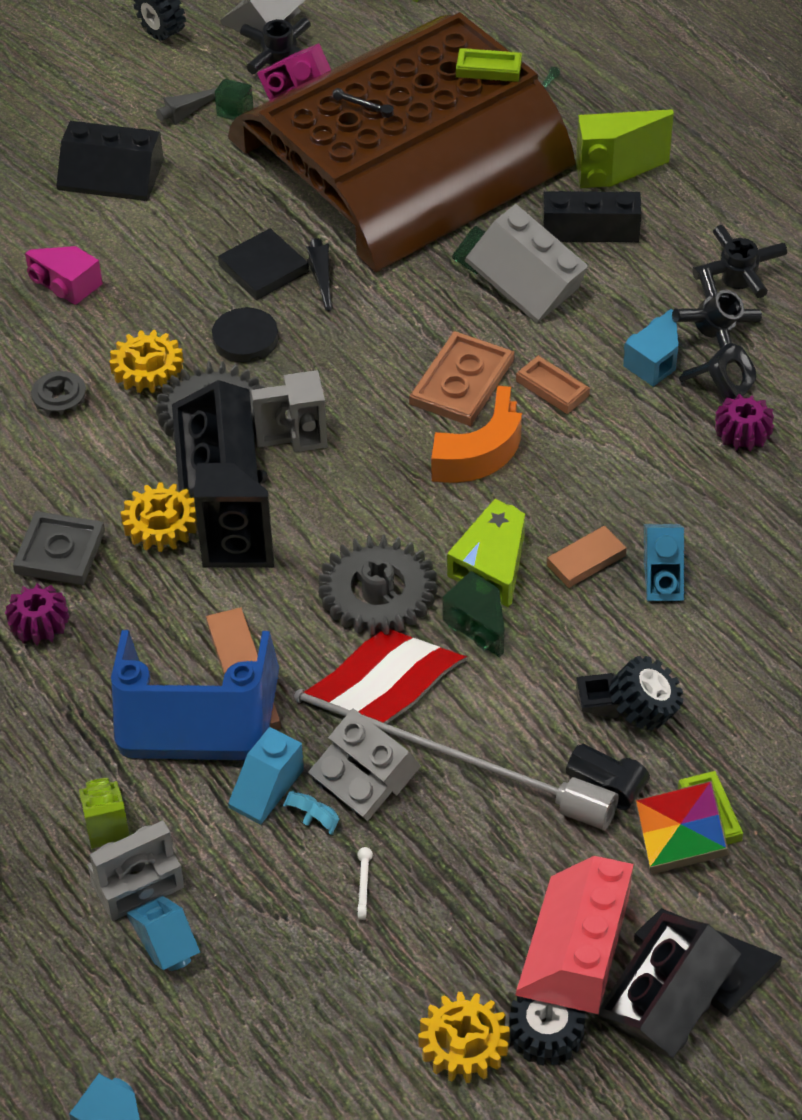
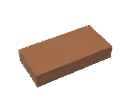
M539 355L516 373L517 383L566 414H569L588 398L590 394V387Z
M604 525L547 557V566L570 588L625 557L627 548Z

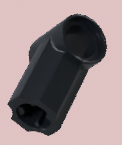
M584 743L577 745L566 766L567 775L618 793L617 809L619 810L629 809L650 779L649 772L638 761L631 758H623L618 761Z

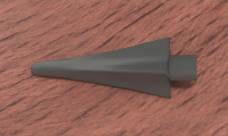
M221 86L197 93L163 97L165 106L156 110V116L160 121L170 118L176 125L197 109L227 93L229 87Z

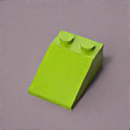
M673 109L578 115L576 168L580 188L611 187L670 161Z

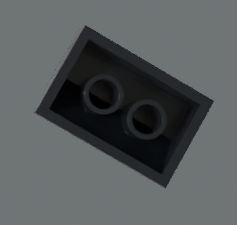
M70 121L61 140L56 183L57 190L148 201L164 161L160 131Z
M544 191L542 194L543 227L560 242H639L642 215L640 192Z
M217 380L172 404L179 492L187 489L189 490V497L194 498L197 463H234L258 482L249 389Z
M197 463L194 504L202 567L274 568L275 560L268 490L234 463Z
M662 913L602 1003L599 1014L596 1015L649 1050L674 1058L676 1053L686 1044L688 1035L700 1016L709 1009L711 999L722 982L731 975L733 966L741 953L709 924Z

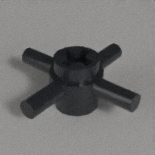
M303 17L292 26L288 21L276 19L267 22L263 26V31L244 24L241 27L240 34L260 43L262 51L247 64L246 67L249 73L255 74L267 63L273 65L301 51L302 49L297 47L296 39L310 28V21Z
M724 225L715 227L713 234L724 249L721 253V259L693 267L694 278L699 280L698 272L703 268H711L713 275L722 273V280L727 286L734 289L750 287L757 298L764 297L768 290L756 274L759 269V263L787 255L785 243L782 242L758 249L757 245L749 239H733Z
M703 268L698 272L706 299L699 305V308H676L672 312L674 322H695L697 329L703 335L710 338L717 337L720 349L726 344L732 343L729 331L735 327L736 322H760L762 319L761 310L744 309V304L736 293L730 290L717 292L711 268Z

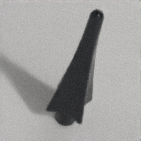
M315 238L310 241V246H306L309 253L307 262L319 287L324 308L327 312H330L332 310L329 285V244L323 245L321 239Z

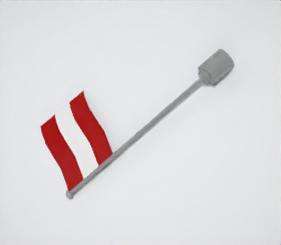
M390 629L389 634H384L381 631L365 641L334 672L306 691L305 689H298L294 694V699L297 703L305 701L345 717L354 708L382 731L556 795L555 803L560 805V814L596 828L606 830L615 814L619 798L616 792L572 777L568 783L563 782L557 788L387 724L412 707L443 675L467 661V656Z

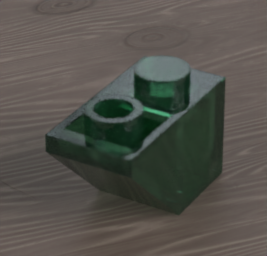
M470 571L442 597L443 621L452 630L460 631L471 638L481 649L489 650L500 657L504 654L505 635L500 590Z

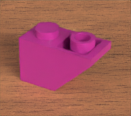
M320 43L280 60L257 72L270 101L330 71L331 68Z
M76 246L31 249L25 253L28 267L27 273L31 280L37 284H42L53 291L59 298H64L74 305L78 304L103 284L99 260Z

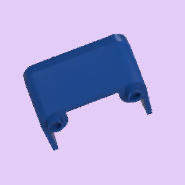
M122 630L111 675L114 740L120 754L127 758L245 760L249 751L270 727L280 669L270 631H262L257 661H242L230 666L224 674L222 686L149 685L150 673L148 667L139 661L130 631Z

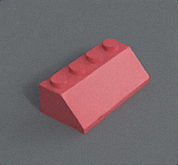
M592 856L551 876L518 983L516 996L599 1014L629 900L634 864Z

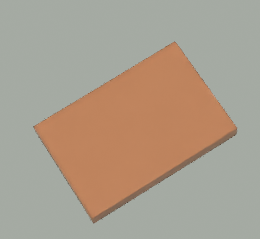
M454 331L410 394L409 405L471 426L513 363L515 352Z

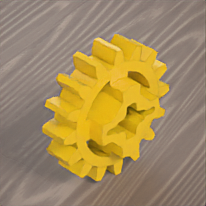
M140 330L138 337L135 338L128 334L126 335V343L117 341V350L110 351L111 374H114L115 382H123L124 389L126 390L136 386L137 393H141L144 388H149V391L154 393L155 386L160 385L162 387L163 384H167L171 375L178 378L177 373H181L183 368V352L179 348L178 341H170L169 334L167 333L158 337L156 330H153L150 335H145Z
M162 482L158 483L157 489H151L149 485H144V493L141 494L133 491V501H124L125 510L121 511L125 536H131L133 545L142 541L144 550H148L152 545H157L158 552H162L164 545L168 544L172 549H176V541L181 540L187 543L189 541L188 533L197 532L194 498L189 497V490L187 489L178 492L177 484L173 483L169 489H165Z
M458 992L457 1001L451 1002L445 995L442 996L441 1008L439 1009L430 1004L428 1007V1018H421L420 1020L421 1033L418 1034L419 1047L423 1048V1061H433V1072L435 1074L442 1072L444 1069L448 1070V1081L453 1082L457 1074H463L465 1082L470 1083L472 1073L476 1072L482 1079H486L487 1067L490 1066L498 1070L501 1067L500 1056L508 1055L509 1043L507 1041L510 1040V1027L504 1026V1012L494 1014L495 1002L492 1000L485 1005L480 1004V994L478 993L474 994L471 1001L465 1000L463 992Z

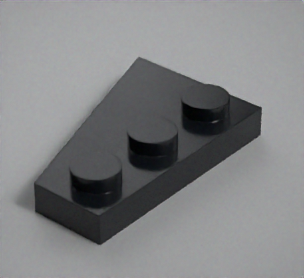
M661 908L634 934V943L639 947L642 945L662 913L678 917L682 916ZM717 931L741 953L733 966L731 975L722 982L711 999V1004L726 1017H729L781 965L782 957Z

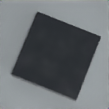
M271 228L218 256L219 266L255 300H259L309 272V263Z

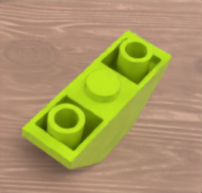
M99 778L86 782V788L79 789L91 849L102 847L107 843H115L130 836L125 807L117 781L109 782V778Z

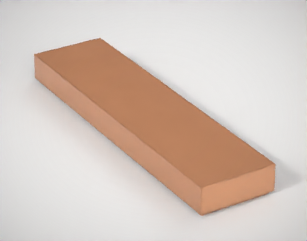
M242 607L206 616L207 626L223 675L235 663L257 661L258 655ZM273 703L270 727L278 730L281 729L280 719Z

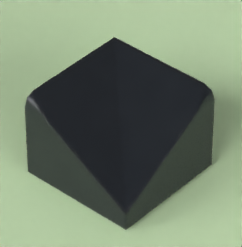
M614 673L576 677V693L582 712L608 718H619L617 708L620 704L612 702L611 697L614 693L609 692Z

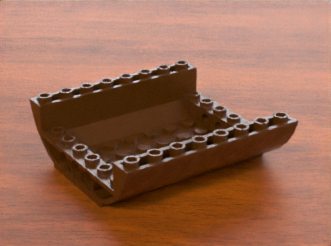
M460 12L455 15L439 16L241 114L234 119L228 133V139L245 154L266 145L354 224L356 230V254L375 272L382 270L576 165L573 147L556 105L538 80V74L524 62L521 64L519 82L456 77L459 48L510 52ZM336 88H341L344 93L381 106L391 105L394 108V114L390 118H385L381 115V112L344 99L337 101L333 98L332 92Z

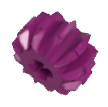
M739 393L735 400L726 398L723 405L719 406L716 411V436L722 437L723 445L733 444L736 451L740 447H745L750 452L754 445L763 447L766 439H770L773 433V409L767 408L766 400L755 401L753 394L749 398H743Z
M38 582L33 589H27L22 586L21 594H11L10 604L6 606L5 610L10 632H12L13 636H18L23 644L33 639L37 646L42 639H47L53 643L54 634H64L65 624L69 622V611L63 594L56 593L52 585L42 589Z

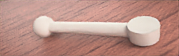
M362 847L357 854L358 859L361 861L358 920H366L369 861L373 857V852L370 848Z

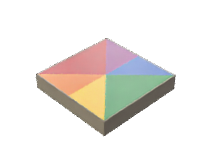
M712 781L635 800L648 864L652 874L730 855Z

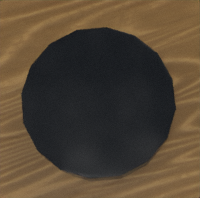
M245 307L228 311L215 321L212 328L213 344L216 347V351L222 357L235 362H251V358L258 356L259 359H262L275 349L279 340L276 321L270 314L256 308Z

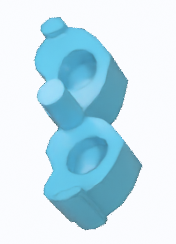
M289 791L283 806H294L306 811L303 824L309 826L314 817L329 830L330 835L334 833L339 821L334 809L317 802L310 795Z

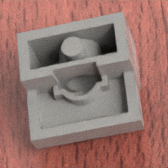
M318 370L284 375V385L251 390L257 448L291 442L293 452L328 447L325 398Z
M352 708L328 737L333 743L308 773L368 821L391 792L396 796L400 793L421 765L408 750ZM352 762H355L357 765H359V763L363 765L370 772L369 776L365 774L362 770H360L357 766H355Z
M164 820L152 826L141 827L134 834L115 843H107L97 851L89 854L91 863L87 865L92 887L112 922L127 915L126 912L184 888L182 868L174 855L171 832ZM135 871L139 872V873L134 874V875H133V874H130V873L135 872Z

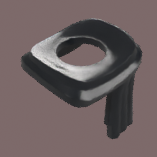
M729 343L723 346L709 362L685 370L679 377L680 382H683L709 371L724 401L726 398L735 400L738 393L743 397L756 381V369L741 346ZM729 361H734L741 369L742 382L740 385L733 384L727 375L726 367Z

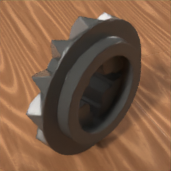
M55 371L40 377L34 383L31 390L32 400L36 408L44 409L48 415L54 411H58L63 415L64 410L67 409L75 411L77 404L84 403L85 393H87L84 381L78 375L67 371ZM63 390L65 391V395H59L58 398H54L53 394L58 395Z

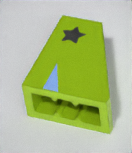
M494 499L447 553V577L508 608L513 600L524 542L525 513L513 505H507Z

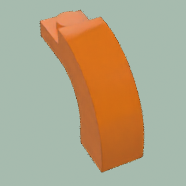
M497 386L494 414L489 423L483 428L466 434L435 432L431 457L432 482L459 483L477 480L498 471L510 461L520 444L522 413H517V401H511V387Z

